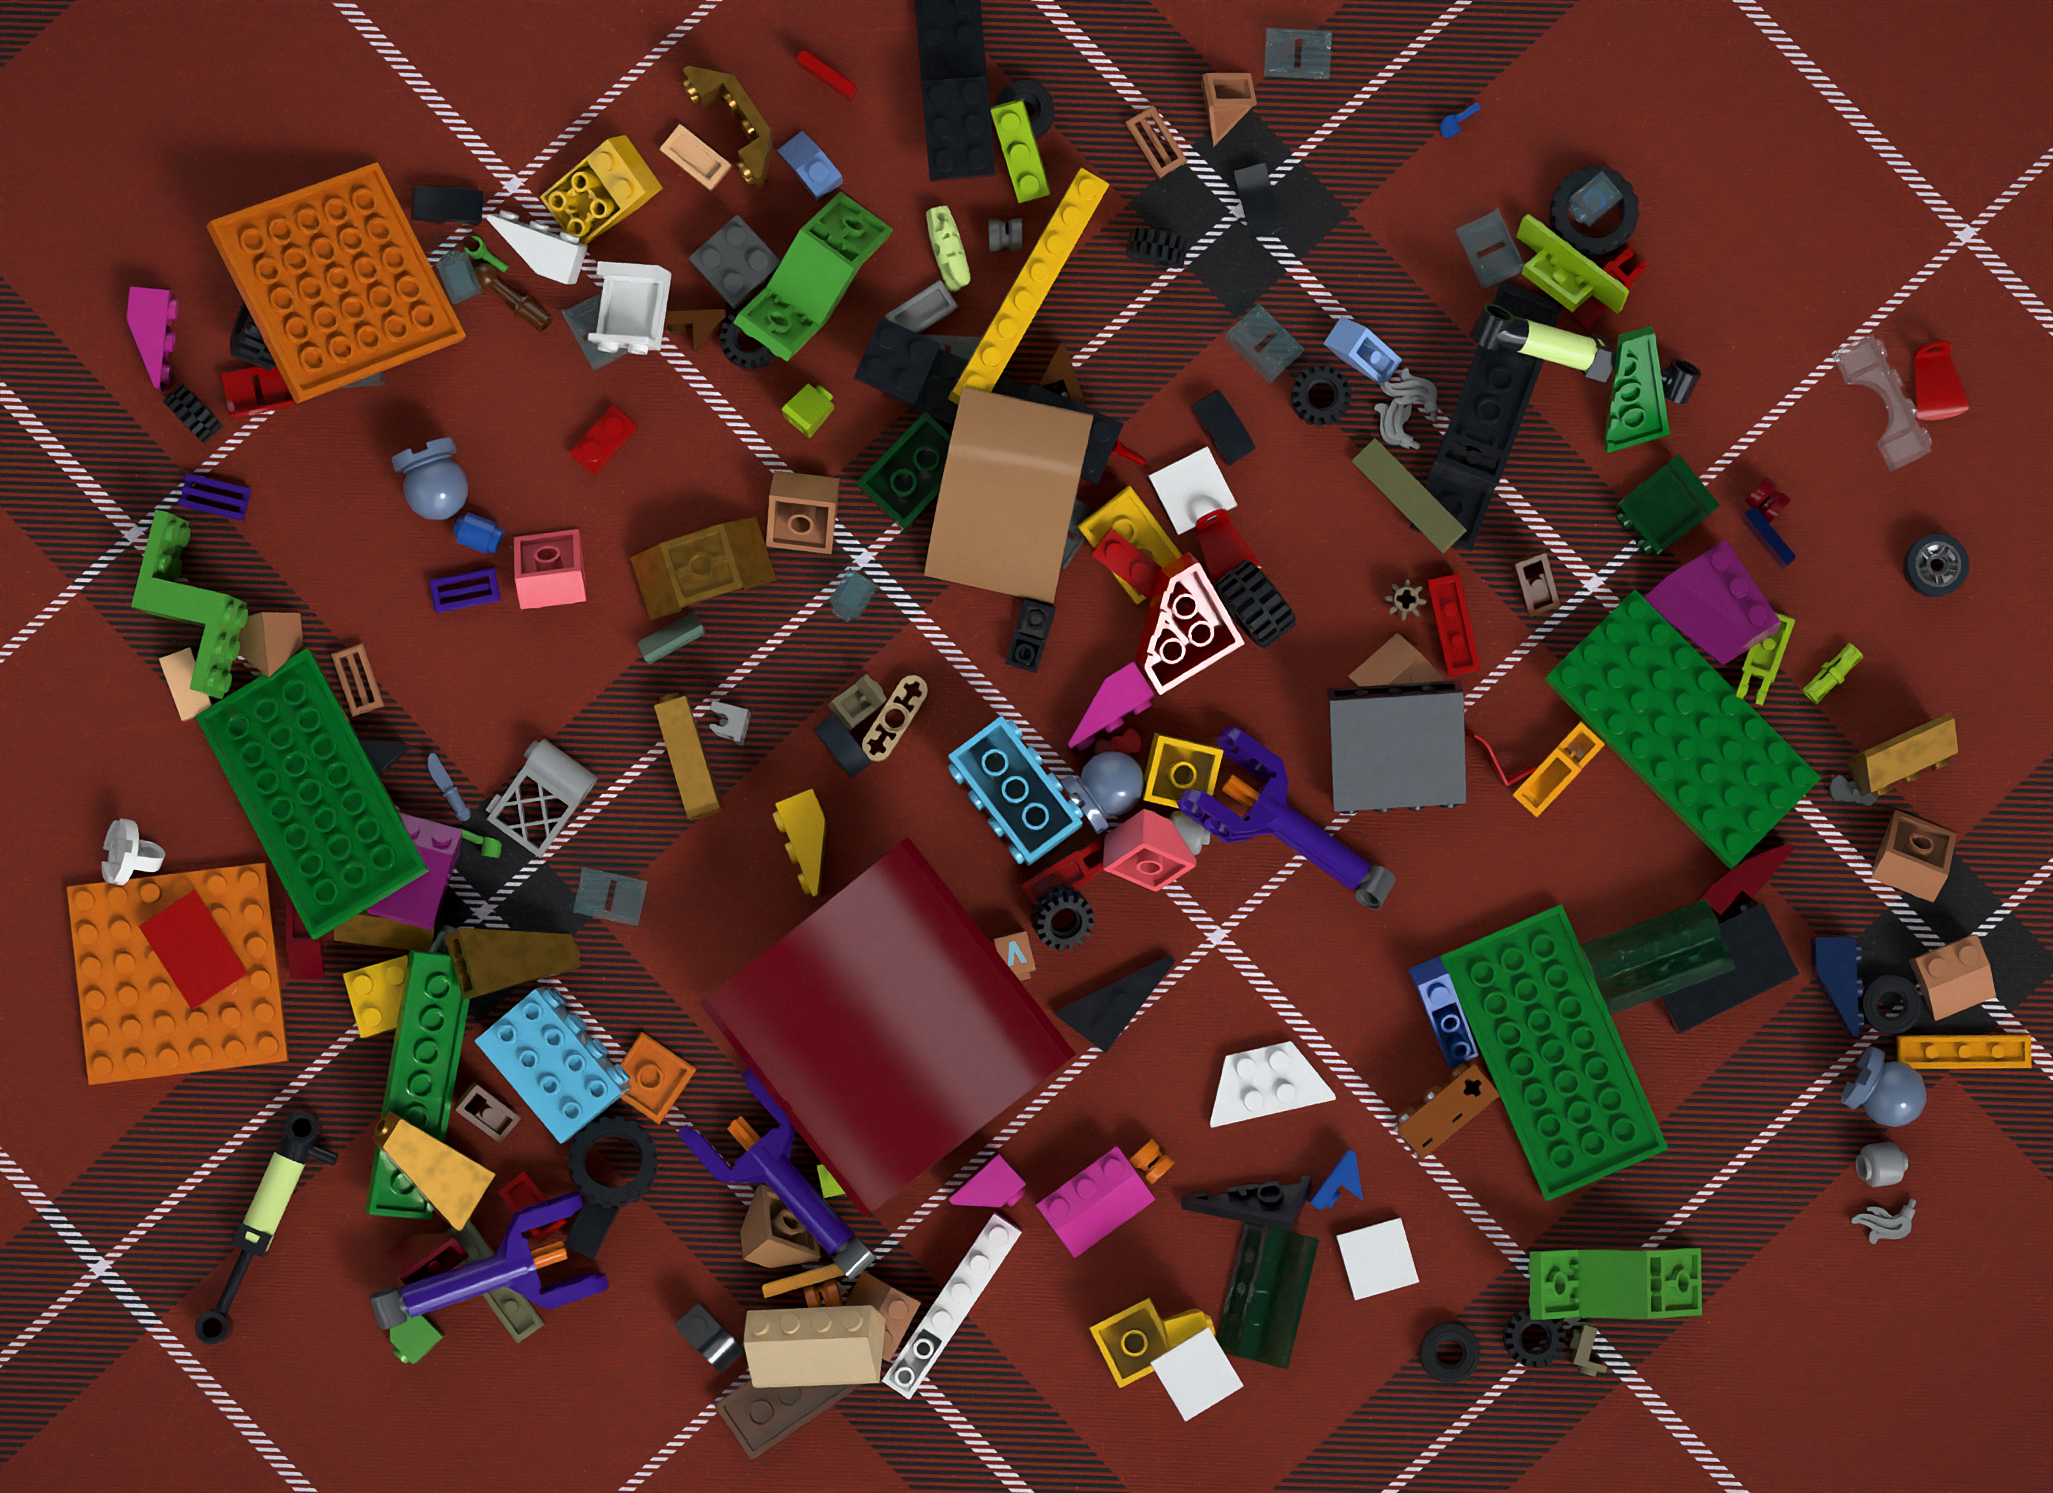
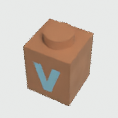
M1027 931L994 939L997 952L1020 981L1031 979L1030 972L1036 971Z

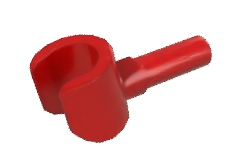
M1117 438V446L1112 450L1110 457L1119 455L1143 467L1147 460L1123 447L1121 441Z

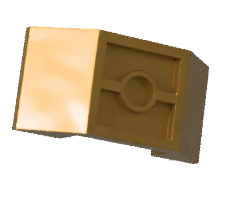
M691 66L682 69L685 76L682 84L694 105L700 102L703 108L706 109L724 97V102L732 115L736 117L740 114L743 119L740 121L743 126L742 129L751 143L738 151L740 161L737 163L738 170L749 186L755 183L759 190L765 187L774 143L771 129L736 77L732 74Z
M756 517L722 523L658 544L630 557L651 621L680 612L683 607L741 588L747 590L777 580Z

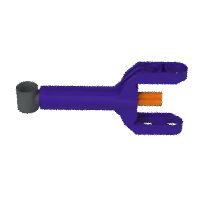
M1232 726L1225 727L1217 739L1219 747L1224 750L1223 754L1262 781L1264 785L1257 792L1233 774L1224 784L1222 791L1247 808L1242 818L1206 792L1187 789L1183 792L1177 803L1179 809L1225 843L1247 841L1254 836L1272 834L1351 891L1358 887L1355 892V898L1361 905L1372 910L1380 909L1396 883L1393 873L1382 866L1374 865L1370 867V863L1291 808L1287 800L1288 779L1282 759L1240 729Z
M748 1068L741 1074L745 1079L746 1087L781 1126L777 1129L773 1127L761 1138L742 1116L737 1120L735 1119L727 1130L747 1152L734 1163L736 1166L733 1169L730 1168L701 1134L692 1130L687 1124L677 1132V1135L718 1181L724 1183H766L830 1256L835 1255L832 1258L833 1261L850 1280H853L877 1257L858 1236L853 1239L855 1233L791 1162V1148L795 1127L786 1117L783 1109L776 1104Z
M580 1192L563 1194L516 1210L505 1230L504 1239L494 1256L401 1286V1294H399L397 1287L382 1289L371 1294L368 1298L378 1329H389L406 1322V1313L410 1315V1318L502 1287H507L548 1310L608 1289L609 1283L605 1273L594 1274L589 1272L542 1288L536 1269L567 1259L562 1240L530 1250L523 1233L524 1231L572 1216L576 1210L584 1206Z

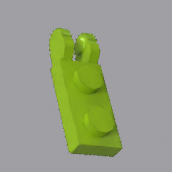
M1776 613L1781 621L1779 631L1749 649L1742 669L1744 674L1736 697L1741 699L1747 694L1751 675L1764 679L1756 695V704L1762 706L1770 684L1775 680L1796 620Z

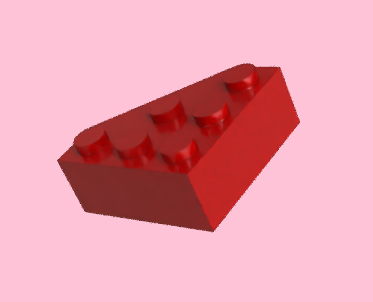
M1189 552L1160 569L1135 655V659L1149 684L1159 695L1245 644L1199 561Z

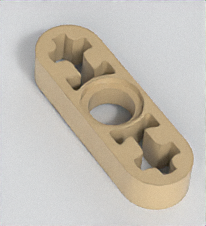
M910 675L900 681L863 739L862 749L871 761L880 762L889 757L925 701L928 688L921 677ZM917 682L920 684L918 690L922 694L919 698L917 696L911 698L908 705L914 708L909 713L903 705L894 703L897 697L903 701L907 695L904 686L906 684L912 686ZM892 709L902 711L905 716L904 723L898 728H891L885 722L887 712ZM879 725L887 732L896 734L893 740L888 736L884 740L883 746L886 748L884 753L877 752L875 755L870 753L872 748L868 744L871 739L877 741L882 732L876 731Z

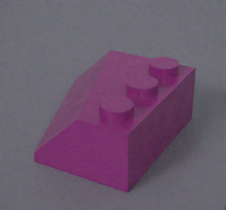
M1727 540L1668 575L1644 597L1671 626L1678 628L1694 644L1721 665L1728 663L1764 639L1772 636L1780 628V619Z

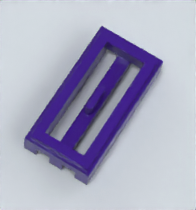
M186 473L185 484L182 486V495L178 505L244 522L252 490ZM197 483L242 494V500L194 489L192 484ZM189 495L240 507L239 512L188 501Z
M489 568L429 580L435 613L502 601L496 569ZM489 577L490 579L489 583L443 592L438 591L439 586ZM492 589V595L441 605V599Z

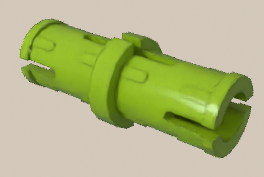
M1848 643L1830 663L1825 662L1821 666L1822 670L1802 689L1804 694L1812 702L1818 704L1836 684L1840 685L1845 681L1844 676L1864 658L1862 653L1854 645Z

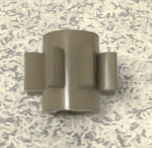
M1409 579L1405 581L1402 588L1393 583L1391 589L1395 593L1394 596H1386L1384 598V601L1392 602V608L1388 614L1391 615L1395 612L1401 614V622L1405 621L1409 613H1412L1417 618L1420 614L1416 606L1426 604V600L1419 599L1418 596L1422 587L1419 586L1414 590L1410 587ZM1404 592L1408 593L1409 599L1414 600V603H1410L1407 609L1402 608V602L1397 601V598H1400Z

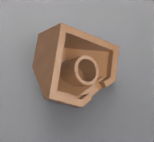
M760 1184L755 1191L740 1231L743 1259L767 1268L817 1261L821 1257L819 1243L768 1186Z

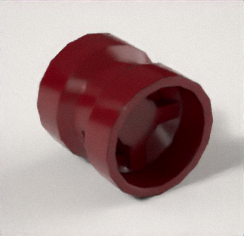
M1768 477L1745 499V502L1751 508H1757L1761 512V517L1767 523H1770L1791 501L1785 493H1779L1775 489V484ZM1768 495H1770L1771 497L1765 503H1763L1762 501Z

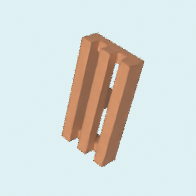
M1153 105L1125 122L1126 127L1159 179L1187 163L1188 160ZM1146 117H1152L1177 158L1173 162L1145 119ZM1139 122L1165 163V167L1161 168L1135 126L1136 123Z
M363 643L331 654L352 717L385 707ZM355 653H359L375 702H369L353 655ZM343 657H347L363 706L358 708L341 661Z

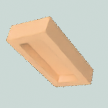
M681 124L678 125L659 149L660 152L710 192L713 191L732 167L728 161Z
M191 647L159 659L182 721L195 718L196 715L213 705L210 696L189 689L196 664V658Z

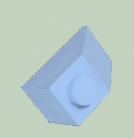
M1342 316L1323 343L1342 361L1379 385L1389 381L1402 361L1398 355L1367 327Z

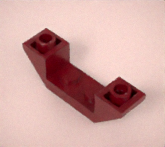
M286 891V947L291 979L325 978V945H321V937L316 940L311 938Z

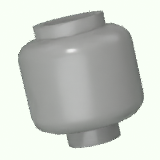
M1174 811L1170 818H1167L1173 822L1193 855L1200 853L1202 845H1209L1211 832L1189 818L1182 811Z
M1886 1141L1868 1144L1862 1148L1860 1155L1856 1157V1171L1859 1178L1871 1187L1892 1185L1902 1180L1904 1171L1908 1168V1158L1906 1153L1901 1151L1894 1142Z

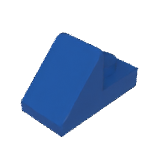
M1348 1149L1309 1200V1203L1321 1211L1324 1206L1330 1209L1341 1195L1337 1190L1340 1185L1360 1200H1363L1356 1153Z

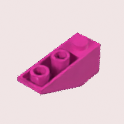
M130 287L127 322L154 388L161 393H165L166 384L170 385L172 380V365H168L169 352H174L176 336L175 332H171L172 319H177L179 301L174 299L175 295L170 290Z
M1134 661L1105 679L1068 743L1070 750L1077 747L1079 751H1082L1096 742L1095 734L1103 729L1110 733L1124 724L1122 717L1133 711L1135 716L1152 706L1149 700L1154 698L1155 694Z

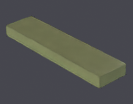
M1376 438L1352 460L1443 554L1467 531Z
M468 1218L461 1232L451 1227L442 1233L452 1234L469 1254V1257L460 1263L461 1266L495 1255L470 1218ZM507 1287L482 1294L517 1344L545 1324L525 1296Z

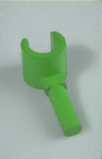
M472 236V239L480 244V247L477 251L471 252L464 246L465 251L473 259L482 258L505 273L509 266L493 256L479 237Z
M459 828L462 829L463 838L482 845L481 855L494 858L500 857L502 845L499 840L478 836L463 828Z

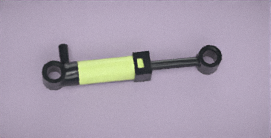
M1485 304L1470 332L1472 340L1485 348L1498 350L1500 347L1562 364L1582 370L1585 377L1601 382L1607 381L1615 366L1617 349L1611 338L1593 333L1585 337L1513 316L1499 305ZM1677 358L1673 359L1668 368L1660 369L1664 397L1678 404H1686L1702 375L1701 371L1688 361Z
M295 1112L286 1120L285 1130L250 1208L231 1244L242 1250L216 1308H212L211 1311L200 1315L196 1321V1335L199 1340L206 1344L221 1343L232 1334L233 1321L228 1311L253 1256L257 1255L261 1258L267 1256L276 1236L274 1233L308 1157L311 1156L331 1166L335 1165L338 1159L337 1153L315 1144L322 1132V1122L313 1112ZM301 1118L309 1120L312 1126L310 1134L306 1137H301L296 1132V1123ZM210 1318H216L222 1324V1331L218 1336H212L207 1331L206 1325Z

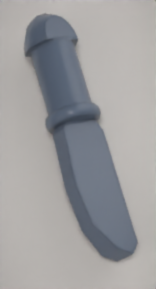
M431 753L428 757L427 768L432 779L441 792H443V797H446L457 819L467 821L471 815L469 807L465 805L459 795L458 788L456 786L453 787L452 780L436 754Z

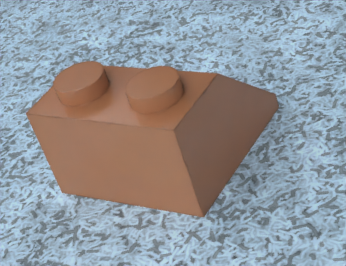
M774 470L769 495L766 546L832 554L840 478Z
M1399 633L1395 634L1348 676L1357 687L1438 682L1444 680L1427 659Z
M1895 809L1878 850L1871 878L1885 885L1908 892L1915 897L1934 902L1949 875L1957 834Z
M1977 934L1968 935L1909 959L1934 1021L1996 997L1990 964Z
M863 1270L844 1306L871 1305L886 1319L882 1359L890 1363L922 1301Z

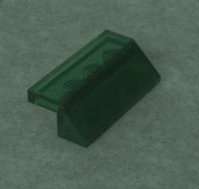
M1707 899L1581 944L1597 990L1609 1015L1735 969L1734 961L1722 940L1718 920Z
M1245 1222L1216 1338L1225 1354L1288 1369L1320 1239L1283 1229Z

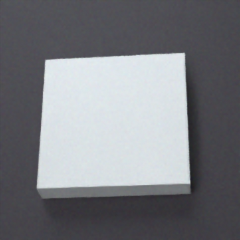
M1208 446L1149 475V479L1178 536L1195 528V523L1199 518L1214 510L1226 509L1229 511L1237 507V503ZM1217 516L1211 517V518H1209L1208 520H1206L1205 522H1207V521H1209V520H1211V519H1213V518H1215V517H1217Z
M1401 1218L1336 1235L1354 1300L1419 1282Z
M1209 1327L1150 1362L1184 1421L1191 1419L1243 1387L1242 1382Z

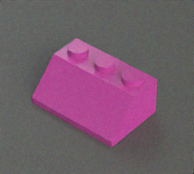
M1116 1145L1039 1201L1036 1206L1073 1257L1076 1258L1156 1199Z
M998 1153L949 1198V1201L953 1205L1002 1207L1007 1203L1012 1207L1026 1194L1022 1189L1026 1182L1003 1156Z

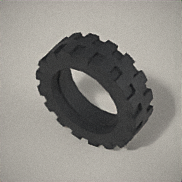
M1594 166L1584 167V169L1572 172L1559 184L1554 192L1549 207L1550 224L1557 236L1567 241L1582 255L1603 256L1605 253L1617 250L1633 233L1639 218L1638 197L1634 194V188L1629 181L1626 182L1623 179V175L1617 171L1614 173L1609 168L1602 166L1600 168H1594ZM1595 184L1606 187L1615 194L1620 202L1622 213L1620 222L1616 229L1605 237L1590 238L1583 236L1574 230L1568 220L1567 206L1569 199L1576 190L1583 186Z
M607 1116L599 1118L598 1122L593 1123L592 1121L588 1123L582 1132L579 1131L576 1134L569 1150L568 1161L571 1181L576 1186L577 1192H580L581 1196L584 1195L587 1201L594 1205L596 1203L602 1204L604 1208H611V1206H618V1208L626 1207L627 1203L632 1201L635 1203L641 1199L644 1193L647 1194L652 1187V1182L656 1178L658 1159L655 1143L651 1140L650 1134L646 1129L640 1128L639 1124L633 1120L630 1122L624 1120V1117L615 1116V1119H608ZM619 1137L628 1140L636 1146L640 1154L641 1167L638 1175L632 1182L622 1187L608 1188L598 1185L590 1178L586 1171L585 1158L588 1150L594 1143L604 1138Z

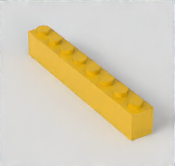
M1080 168L948 396V400L959 405L963 386L987 392L992 391L1110 185L1109 183L1083 168Z

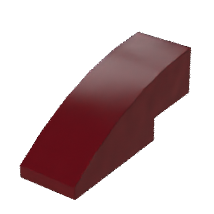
M1787 844L1744 860L1711 883L1696 900L1715 916H1720L1739 893L1747 900L1753 899L1795 847Z

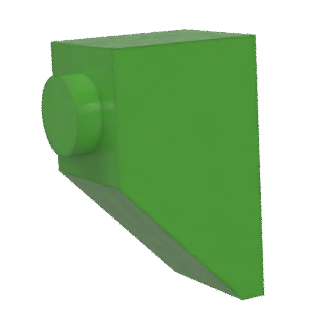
M406 1313V1322L390 1328V1342L395 1346L392 1349L393 1353L403 1363L406 1364L410 1361L414 1365L446 1334L426 1314L410 1318V1315Z

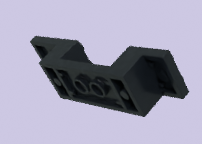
M915 0L930 182L995 177L981 1Z
M1500 282L1492 303L1501 306L1513 316L1555 327L1563 306L1558 302L1504 282ZM1477 344L1478 348L1447 431L1441 440L1424 486L1467 530L1453 545L1470 552L1473 549L1494 489L1501 479L1544 363V359L1503 347H1500L1498 350H1491ZM1411 522L1409 529L1423 534V533Z
M880 317L853 379L884 392L882 395L884 398L921 414L927 412L933 419L954 427L958 405L947 398L969 361L940 349L941 343ZM1000 375L991 393L1094 415L1080 478L1097 485L1124 423L1035 384H1032L1029 388Z

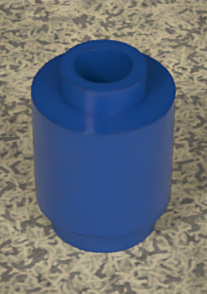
M468 512L465 517H458L453 534L457 535L456 543L485 554L488 551L495 554L500 546L505 529L498 527V523Z

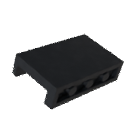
M1752 900L1734 909L1737 915L1727 920L1724 919L1723 915L1718 916L1705 923L1707 930L1695 935L1693 930L1688 931L1675 938L1677 945L1667 950L1664 945H1661L1645 953L1648 959L1641 962V964L1648 971L1672 1019L1671 1024L1676 1034H1681L1799 975L1764 903L1754 905Z

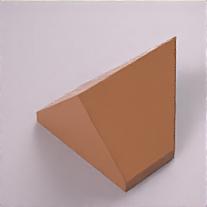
M1206 73L1202 75L1201 88L1213 147L1253 106L1257 105L1251 73Z
M261 612L248 616L246 625L240 629L238 637L240 642L239 655L267 677H270L304 646L301 614Z

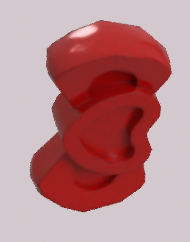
M1128 727L1121 737L1114 736L1111 740L1098 737L1096 742H1094V755L1096 756L1105 751L1122 752L1127 755L1130 753L1138 754L1142 748V737L1132 727Z

